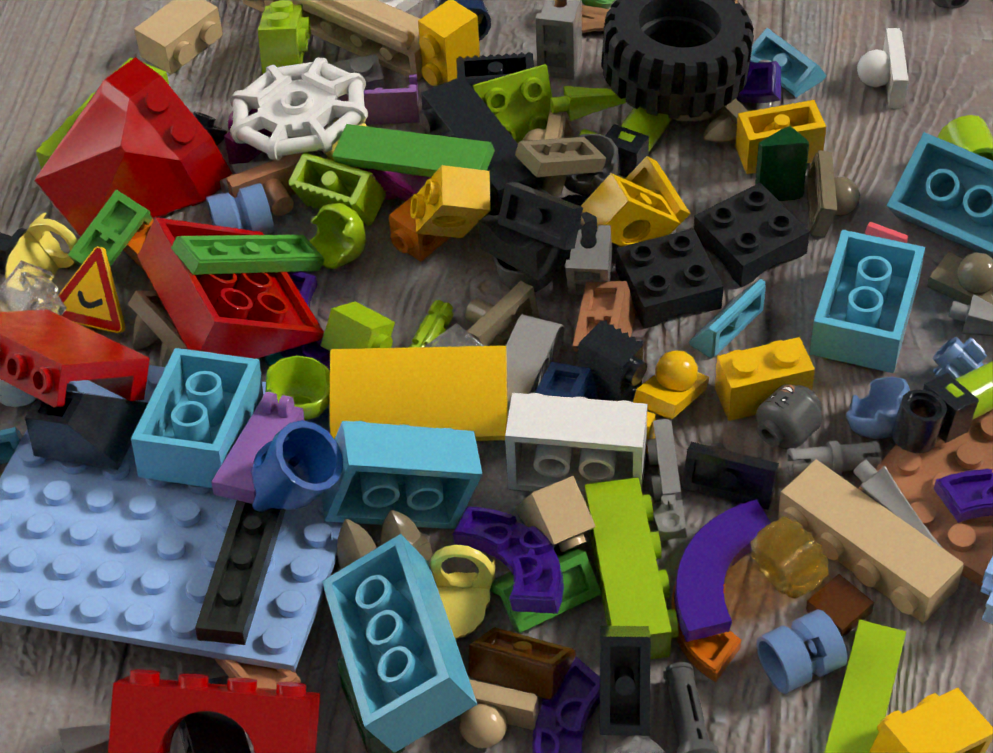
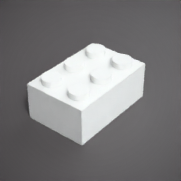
M512 393L505 433L508 489L537 491L574 476L582 496H585V484L639 477L642 491L646 461L648 404L633 403L626 400L607 401L585 397L547 396L539 393Z

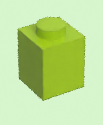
M356 301L331 308L321 347L329 351L331 349L391 348L393 343L391 335L395 322Z

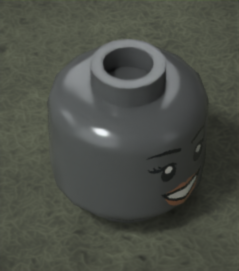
M782 385L757 408L756 419L760 437L768 445L778 446L782 449H795L801 446L821 425V402L815 393L805 386Z

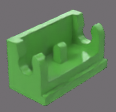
M115 190L69 252L68 256L80 267L95 247H103L106 249L111 267L143 223L149 225L153 218L149 210L120 191Z

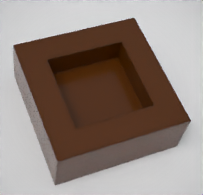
M838 574L807 600L806 611L808 613L817 609L824 611L837 626L843 638L858 625L859 619L864 620L873 612L874 602L842 575Z

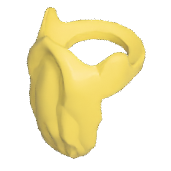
M47 213L39 215L30 224L26 233L19 238L8 256L5 278L9 288H15L16 291L25 293L36 291L48 279L53 278L59 268H67L74 265L75 262L68 256L69 253H64L61 250L59 242L52 236L50 231L60 235L68 244L70 251L78 242L75 235L61 223L51 219H44Z
M445 546L432 555L430 568L455 640L474 632L484 621L486 608L490 602V588L495 579L496 561L493 559L491 562L482 552L469 546ZM448 558H466L476 564L479 573L454 572L447 574L443 571L441 565Z

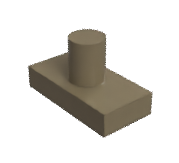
M585 137L519 141L515 156L536 177H541L542 189L552 196L561 195L568 175L602 172L606 157Z
M520 281L495 305L479 298L473 299L468 304L465 312L466 319L474 323L466 331L470 346H506L517 320L522 314L539 318L534 287Z

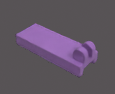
M265 392L256 410L211 481L214 495L253 503L256 492L251 476V468L256 453L266 443L272 441L274 436L287 424L300 420L305 421L303 408L294 406L293 397L282 395L278 403L276 393Z

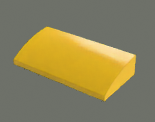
M506 346L331 349L330 435L335 439L342 421H364L367 423L404 424L417 427L474 431L476 441L505 440L508 421Z

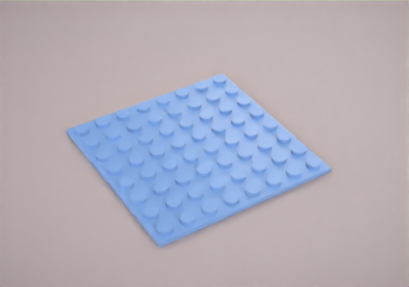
M149 365L144 400L138 401L149 402L165 367ZM89 380L71 381L67 384L66 390L125 399ZM262 382L263 394H265L266 382ZM330 404L319 417L307 420L308 422L316 423L329 433ZM27 429L0 477V621L199 656L233 660L263 667L288 669L295 672L325 592L322 581L331 576L337 560V541L343 522L325 521L321 495L306 507L286 510L246 644L197 640L195 626L237 500L214 495L212 488L138 477L132 443L118 470L34 456Z

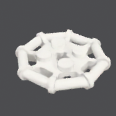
M319 57L314 62L282 67H276L274 64L266 67L267 72L245 89L235 91L230 99V104L233 107V125L230 128V135L233 140L241 144L246 143L267 153L268 157L272 160H280L285 155L322 150L323 153L331 151L332 145L340 139L346 124L362 125L368 117V111L364 104L366 81L363 76L356 72L349 73L329 64L326 58ZM345 94L349 98V101L337 100V97ZM252 108L258 109L257 113L248 116V112ZM335 117L339 118L336 122H334V123H333L330 127H328L326 130L323 128V127H324L325 125H327L330 121H332ZM266 129L272 132V135L268 137L258 131Z

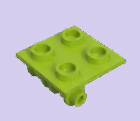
M546 64L472 85L475 92L518 144L528 131L537 128L546 130L550 112V98H552Z

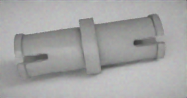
M828 441L822 447L789 448L787 450V461L805 460V463L789 465L787 468L790 477H797L817 459L841 476L843 471H854L865 460L876 468L881 464V456L863 458L862 455L881 452L877 441L840 445L838 441Z

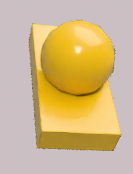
M674 350L666 352L660 357L655 366V375L636 389L633 403L648 404L647 410L671 420L707 389L710 377L698 372V366L694 358L685 351Z

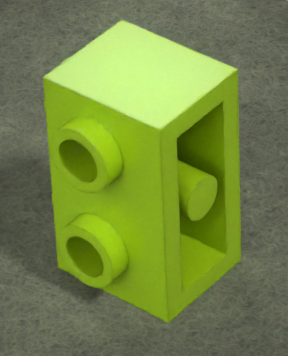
M279 0L272 2L270 6H265L258 28L262 74L267 72L266 67L273 64L276 67L302 64L304 54L308 51V39H311L310 17L303 16L302 4L293 5L291 1Z

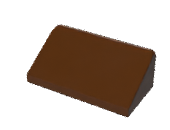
M493 627L469 644L468 672L471 677L551 699L557 693L576 657V650Z

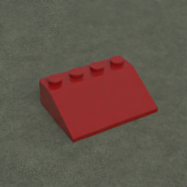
M155 217L137 257L188 350L256 359L322 339L324 336L322 327L287 272L193 275L171 249L176 236L264 235L263 232Z

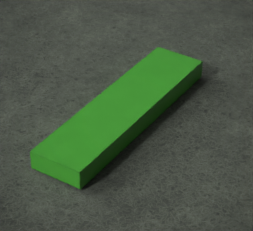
M346 124L332 157L335 162L352 167L432 177L441 165L487 171L495 150L492 143L487 141Z
M304 235L176 236L171 247L193 275L319 271L325 260Z

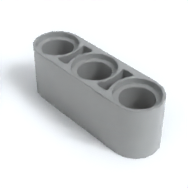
M523 314L517 320L506 344L508 415L512 393H534L550 363L556 361L563 342L564 325Z

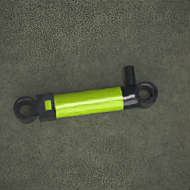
M993 361L956 379L946 373L925 383L923 390L916 389L908 391L903 395L892 430L894 442L906 451L925 453L935 447L938 437L947 443L967 433L973 419L993 410Z

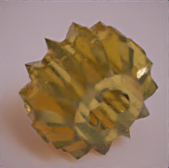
M782 517L765 526L751 541L752 558L759 565L758 571L762 572L766 576L768 583L775 585L781 594H787L788 597L797 599L804 594L812 592L829 575L827 566L829 562L828 558L821 552L822 545L813 539L812 532L808 533L805 531L801 523L797 521L793 522L789 518Z

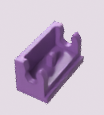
M417 74L409 75V88L383 89L381 87L375 88V90H364V104L368 111L365 124L418 123L419 91ZM347 94L339 97L340 101H349Z

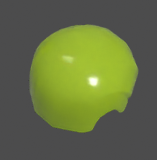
M342 203L325 205L320 209L317 216L311 220V223L317 225V233L309 242L325 259L322 264L325 268L337 269L358 258L364 251L366 243L364 224L357 212Z
M297 355L282 358L267 370L265 392L276 393L278 403L282 395L293 397L294 406L303 408L304 420L307 421L319 417L330 404V372L324 364L314 358Z

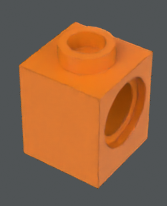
M411 197L389 214L390 239L397 250L402 253H408L421 262L451 237L417 234L416 219H413L410 214Z

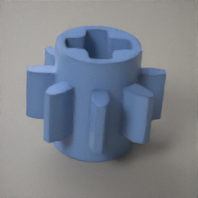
M954 337L947 341L933 356V360L939 365L933 370L934 376L937 378L948 373L956 379L983 366L984 364L981 361L987 355L984 349L972 337L964 344L958 337Z

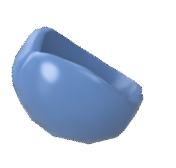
M893 376L878 378L870 383L869 394L865 398L860 399L854 394L851 399L850 409L846 413V419L850 428L859 436L869 439L891 437L903 395L910 391L906 380Z

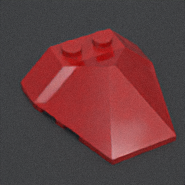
M135 57L104 79L34 181L81 237L115 190L120 191L149 210L152 218H160L169 215V212L190 205L195 206L204 203L206 197L212 196L221 190L220 180L233 174L212 136L165 79Z

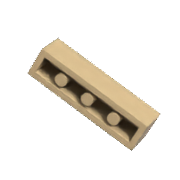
M817 459L781 491L778 518L782 520L786 528L795 534H801L815 544L828 559L837 560L848 568L862 584L874 587L885 595L902 613L911 614L924 624L958 589L964 567L962 561Z

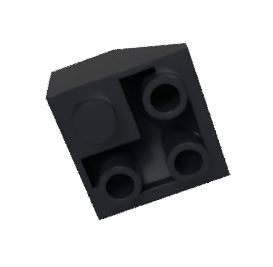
M66 390L63 407H53L36 398L25 416L33 455L118 470L132 443L131 438L148 403Z

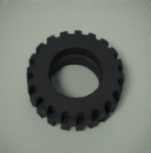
M616 0L605 17L601 59L603 76L612 91L620 99L626 98L627 104L635 109L639 107L646 109L647 114L657 116L660 113L668 115V118L679 119L680 115H689L690 118L701 117L703 112L706 111L709 114L719 111L723 104L727 106L737 98L746 85L754 39L752 21L740 3L735 4V0Z

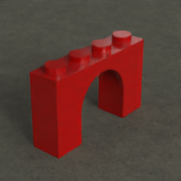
M145 669L130 670V676L113 682L108 753H170L172 738L178 725L188 714L201 711L217 712L237 722L248 734L255 753H316L320 693L306 692V684L278 682L276 683V689L257 688V680L250 678H228L227 685L208 683L209 676L203 674H179L178 681L160 679L159 671Z

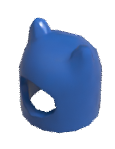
M300 420L287 424L274 436L272 441L266 443L256 453L251 468V476L256 492L252 503L253 509L258 512H263L270 508L279 510L299 509L308 506L339 480L342 473L343 459L340 448L330 433L316 423Z

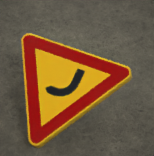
M97 246L51 303L48 310L80 325L123 333L126 326L106 249Z

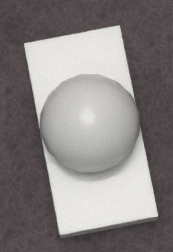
M886 28L883 51L875 49L861 56L857 65L858 76L866 85L876 88L886 84L889 109L903 108L909 81L900 28Z

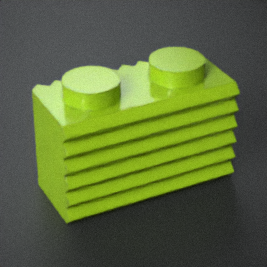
M309 153L301 155L288 181L290 187L307 207L312 206L313 209L318 208L320 210L328 204L342 203L356 211L362 222L367 226L373 223L386 196V191L383 190L378 180H375L373 173Z

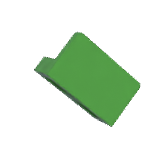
M560 548L555 550L560 562L564 582L563 598L558 614L512 611L509 599L514 584L512 572L510 571L494 579L490 591L501 596L515 631L521 633L602 594L585 551L573 548L561 553Z

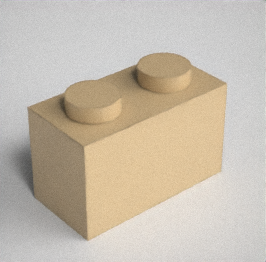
M172 0L134 28L140 57L171 75L223 36L218 7L206 0Z

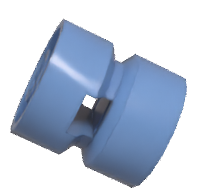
M261 183L239 188L236 198L229 193H220L206 197L212 225L260 231L264 235L275 232L270 207Z
M819 609L795 619L792 622L791 629L782 625L759 636L756 641L758 656L766 675L778 691L783 694H787L811 682L812 674L822 677L847 664L846 647L837 626L824 611Z

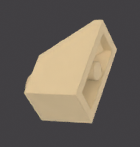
M574 476L531 493L515 507L523 523L528 527L534 526L538 528L549 539L553 547L559 546L561 553L586 543L584 534L596 527Z

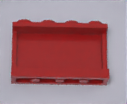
M48 309L0 312L1 380L53 407L64 406L66 388L69 382L89 380L129 401L144 400L149 357Z

